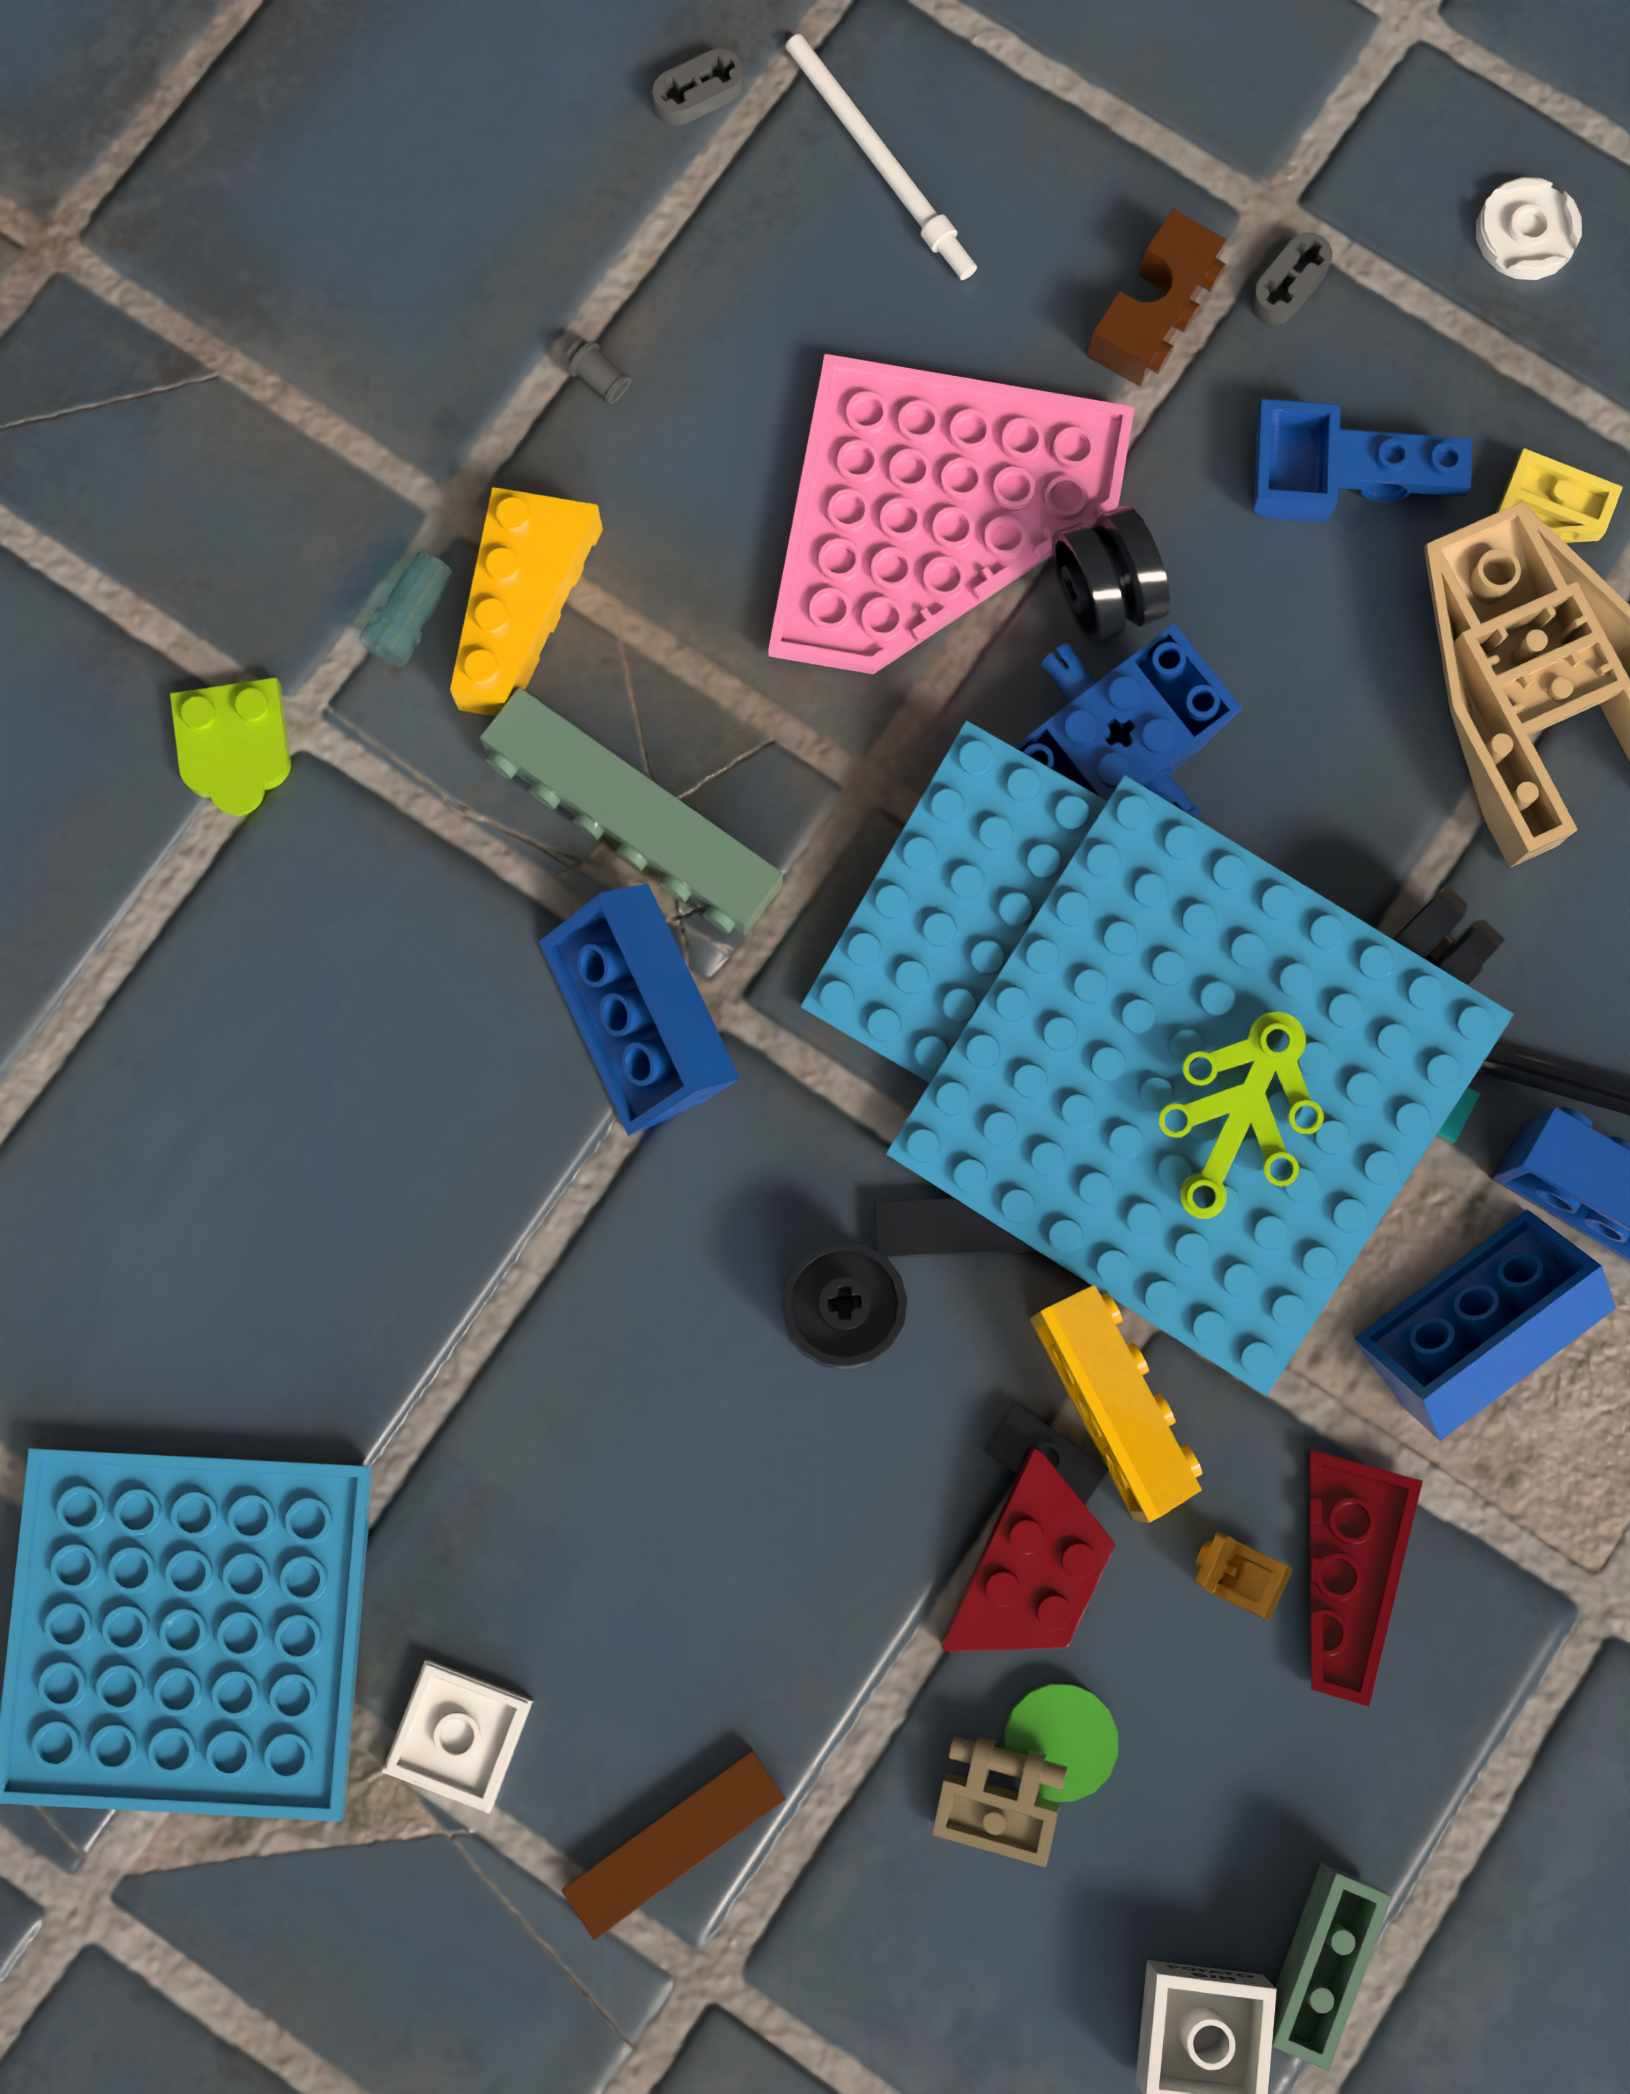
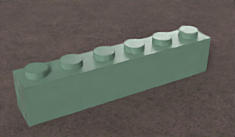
M520 687L480 736L486 754H488L485 761L495 771L510 780L515 774L531 785L528 791L536 800L551 810H555L560 805L575 816L572 823L581 832L595 841H598L603 836L618 847L615 853L622 861L639 872L646 866L662 878L659 885L667 893L683 903L688 898H691L706 909L703 913L704 918L726 934H729L734 929L745 937L783 886V873Z

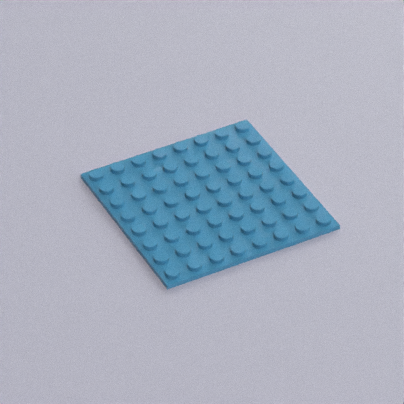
M1124 775L886 1155L1092 1286L1095 1285L1098 1290L1103 1293L1108 1292L1120 1304L1267 1397L1514 1014ZM1270 1012L1287 1013L1296 1018L1305 1031L1306 1046L1297 1063L1311 1101L1316 1102L1323 1111V1124L1319 1130L1312 1134H1301L1290 1127L1287 1120V1112L1291 1106L1275 1071L1265 1095L1285 1149L1298 1162L1299 1174L1297 1179L1292 1184L1283 1187L1273 1185L1266 1179L1263 1173L1265 1159L1252 1124H1250L1222 1183L1227 1193L1224 1208L1212 1218H1196L1184 1209L1180 1200V1188L1187 1177L1194 1173L1202 1172L1229 1113L1194 1125L1189 1133L1179 1138L1170 1137L1161 1130L1158 1124L1159 1113L1164 1106L1170 1103L1184 1105L1243 1084L1254 1061L1219 1071L1211 1083L1203 1086L1194 1085L1184 1077L1182 1071L1183 1062L1193 1052L1203 1051L1210 1053L1246 1040L1252 1024L1264 1014ZM1275 1029L1267 1035L1266 1043L1270 1050L1279 1052L1287 1046L1288 1038L1285 1032ZM1197 1057L1191 1061L1189 1072L1193 1078L1204 1079L1210 1074L1211 1065L1207 1059ZM1302 1106L1297 1109L1295 1122L1298 1126L1306 1128L1315 1122L1316 1113L1313 1108ZM1170 1110L1165 1116V1125L1172 1131H1179L1186 1125L1187 1117L1182 1110ZM1278 1158L1272 1162L1270 1173L1275 1179H1285L1289 1176L1292 1169L1289 1160ZM1206 1185L1197 1187L1193 1193L1194 1203L1201 1207L1209 1206L1215 1198L1214 1190Z

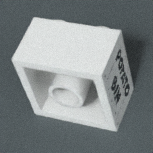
M1147 1960L1136 2084L1141 2093L1268 2094L1277 1989L1263 1974Z

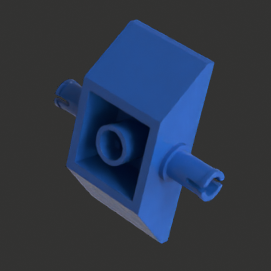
M1173 623L1102 679L1093 678L1071 650V646L1068 643L1056 649L1059 653L1057 657L1067 669L1063 668L1051 652L1042 661L1041 667L1049 673L1068 697L1069 702L1066 707L1016 744L1014 748L1106 801H1109L1122 778L1126 775L1196 818L1201 813L1200 809L1192 803L1171 775L1177 768L1196 755L1242 710V707L1176 624ZM1115 730L1131 732V745L1125 748L1118 742L1110 746L1111 732Z

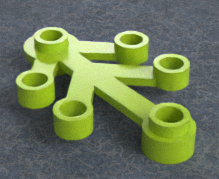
M1270 1012L1264 1014L1252 1024L1246 1040L1210 1053L1203 1051L1193 1052L1183 1062L1182 1071L1184 1077L1194 1085L1203 1086L1211 1083L1219 1071L1254 1061L1243 1084L1184 1105L1170 1103L1164 1106L1159 1113L1158 1124L1161 1130L1173 1138L1185 1136L1194 1125L1229 1113L1202 1172L1194 1173L1187 1177L1180 1188V1200L1184 1209L1196 1218H1212L1224 1208L1227 1193L1222 1183L1250 1124H1252L1265 1159L1263 1173L1266 1179L1273 1185L1280 1187L1288 1186L1297 1179L1299 1174L1298 1162L1285 1149L1265 1095L1275 1071L1291 1106L1287 1112V1120L1290 1127L1301 1134H1312L1319 1130L1323 1124V1111L1316 1102L1311 1101L1297 1060L1305 1050V1031L1300 1022L1287 1013ZM1275 1029L1285 1032L1288 1038L1287 1046L1279 1052L1270 1050L1266 1043L1267 1035ZM1197 1057L1207 1059L1211 1065L1210 1074L1204 1079H1195L1189 1072L1191 1061ZM1302 1106H1310L1316 1113L1315 1122L1306 1128L1298 1126L1295 1122V1113ZM1179 1109L1185 1113L1187 1122L1183 1129L1172 1131L1166 1127L1164 1120L1170 1110ZM1278 1158H1286L1291 1164V1173L1285 1179H1275L1270 1173L1272 1162ZM1202 1185L1211 1187L1215 1193L1214 1201L1206 1207L1198 1206L1193 1201L1195 1189Z

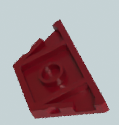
M1031 1446L940 1641L941 1648L948 1652L1068 1648L1116 1544L1112 1537L1092 1515L1083 1501L1059 1474L1039 1447Z

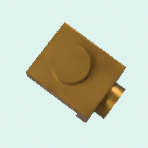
M1220 1531L1215 1535L1213 1542L1207 1541L1203 1545L1197 1556L1194 1568L1195 1572L1198 1573L1195 1579L1196 1585L1268 1622L1293 1571L1288 1565L1247 1547Z

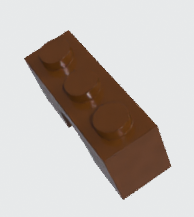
M1172 209L1147 247L1139 276L1155 284L1164 297L1154 302H1140L1119 291L1092 334L1087 357L1141 387L1150 371L1159 374L1173 351L1174 345L1168 342L1175 331L1178 329L1185 333L1200 308V304L1195 302L1201 290L1204 288L1211 292L1221 277L1226 263L1221 261L1220 257L1227 239Z

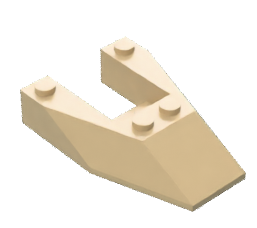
M1523 502L1427 543L1424 547L1450 712L1484 820L1509 868L1557 847L1578 830L1536 752L1529 735L1599 704L1630 762V605Z

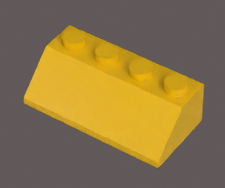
M1093 1285L1031 1317L1030 1321L1104 1465L1109 1468L1108 1472L1133 1521L1150 1523L1200 1492L1202 1489L1196 1477L1202 1475V1470L1198 1460L1187 1444L1179 1447L1169 1426L1176 1423L1174 1415L1163 1395L1158 1393L1153 1396L1142 1375L1149 1372L1147 1363L1134 1342L1126 1345L1116 1325L1123 1322L1111 1295L1108 1292L1100 1295L1097 1287Z

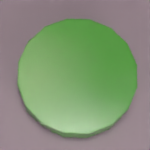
M1046 1683L1027 1691L1012 1707L1004 1729V1749L1025 1755L1028 1754L1029 1750L1047 1754L1046 1761L1068 1766L1063 1790L1040 1784L1038 1796L1049 1801L1074 1802L1095 1793L1110 1777L1118 1758V1730L1110 1710L1092 1692L1073 1684Z

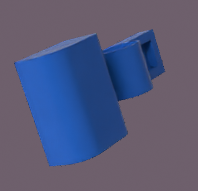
M1261 399L1258 406L1253 510L1259 516L1280 520L1327 521L1337 506L1338 488L1360 489L1364 498L1377 502L1397 501L1407 497L1410 493L1465 497L1471 489L1472 438L1340 429V404Z

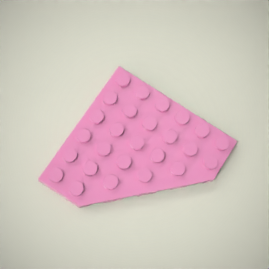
M825 354L768 655L781 659L875 674L1052 556V537L1056 531L1079 522L1094 528L1100 514L1118 508L1135 407Z

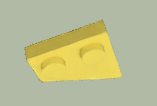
M1524 448L1517 457L1496 513L1523 502L1565 543L1599 541L1606 533L1623 487Z

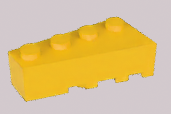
M492 487L450 687L458 710L496 717L519 687L525 691L538 665L539 655L550 632L553 633L561 617L560 611L572 587L576 586L584 570L583 564L592 545H596L603 531L598 505Z

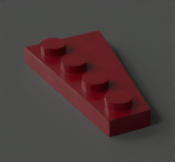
M1309 1450L1311 1690L1369 1707L1423 1481Z

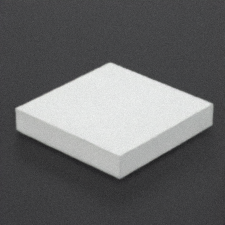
M427 1659L422 1666L382 1772L490 1813L534 1699Z

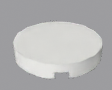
M1520 177L1502 183L1486 199L1476 220V241L1483 257L1497 271L1515 279L1538 280L1555 274L1570 260L1582 236V217L1574 199L1565 191L1561 194L1558 190L1551 188L1553 183L1542 178Z

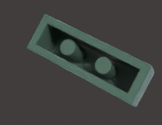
M1321 1862L1275 1986L1277 1990L1272 2047L1324 2070H1330L1392 1896L1372 1883Z

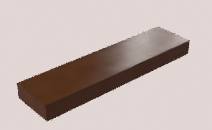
M752 1749L569 1882L561 1891L593 1940H595L785 1801L786 1797Z

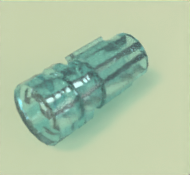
M418 552L388 595L385 606L378 607L371 616L373 621H369L358 637L363 647L390 665L404 667L414 652L413 646H417L423 637L420 630L430 620L445 595L444 591L454 577L452 570L438 558L425 552Z

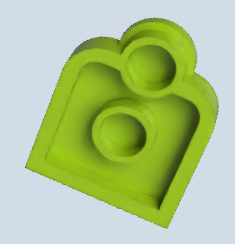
M277 677L170 693L179 772L184 783L195 794L211 798L216 807L228 815L242 816L255 810L263 800L265 790L280 785L287 778L291 768L282 688Z

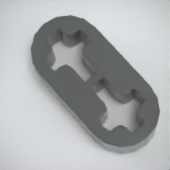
M717 48L657 77L652 89L653 107L657 117L668 125L680 126L733 102L743 91L744 72L741 59L736 53L728 49ZM719 70L722 75H729V81L722 83L718 77L712 78V73ZM675 92L678 97L684 96V102L677 105L673 99L667 100V94Z
M1307 232L1297 235L1287 244L1260 277L1251 297V308L1254 315L1260 321L1269 325L1286 323L1322 282L1331 264L1333 254L1330 243L1324 237L1316 233ZM1308 253L1316 258L1314 263L1307 264L1301 273L1295 271L1300 257L1304 258ZM1283 284L1288 287L1284 301L1279 300L1275 305L1267 301L1269 294L1274 295Z

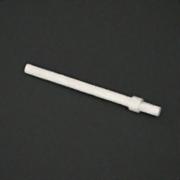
M801 34L793 36L787 42L786 49L922 228L921 237L934 253L940 252L961 280L970 277L976 271L977 265L956 239L957 230L944 214L938 215L805 38Z

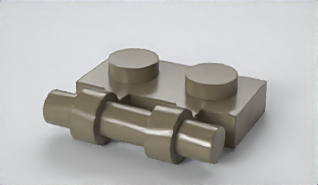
M955 1735L951 1744L949 1758L970 1764L969 1774L967 1778L947 1772L943 1780L932 1835L1046 1868L1060 1803L1038 1798L1040 1784L1063 1790L1068 1766L1046 1761L1047 1754L1029 1750L1028 1754L1025 1755L996 1747V1740L978 1736L977 1740L974 1741ZM992 1770L1021 1778L1019 1792L987 1783L989 1771Z

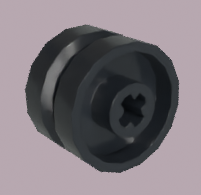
M1123 505L1100 514L1096 520L1095 530L1088 524L1079 522L1055 532L1052 537V553L1059 583L1070 612L1088 641L1098 644L1120 635L1125 630L1126 619L1132 624L1141 627L1162 619L1169 613L1170 594L1161 556L1144 520L1133 507Z
M1446 885L1397 933L1393 940L1464 984L1469 985L1483 970L1484 967L1482 965L1499 948L1505 938L1486 920L1482 919L1472 922L1453 939L1449 933L1466 915L1468 904Z
M838 1241L816 1247L797 1262L785 1282L782 1314L788 1336L802 1355L822 1367L850 1370L871 1364L890 1349L905 1323L907 1296L901 1275L885 1255L866 1244ZM840 1297L849 1298L854 1304V1309L848 1318L838 1317V1311L833 1312V1303Z

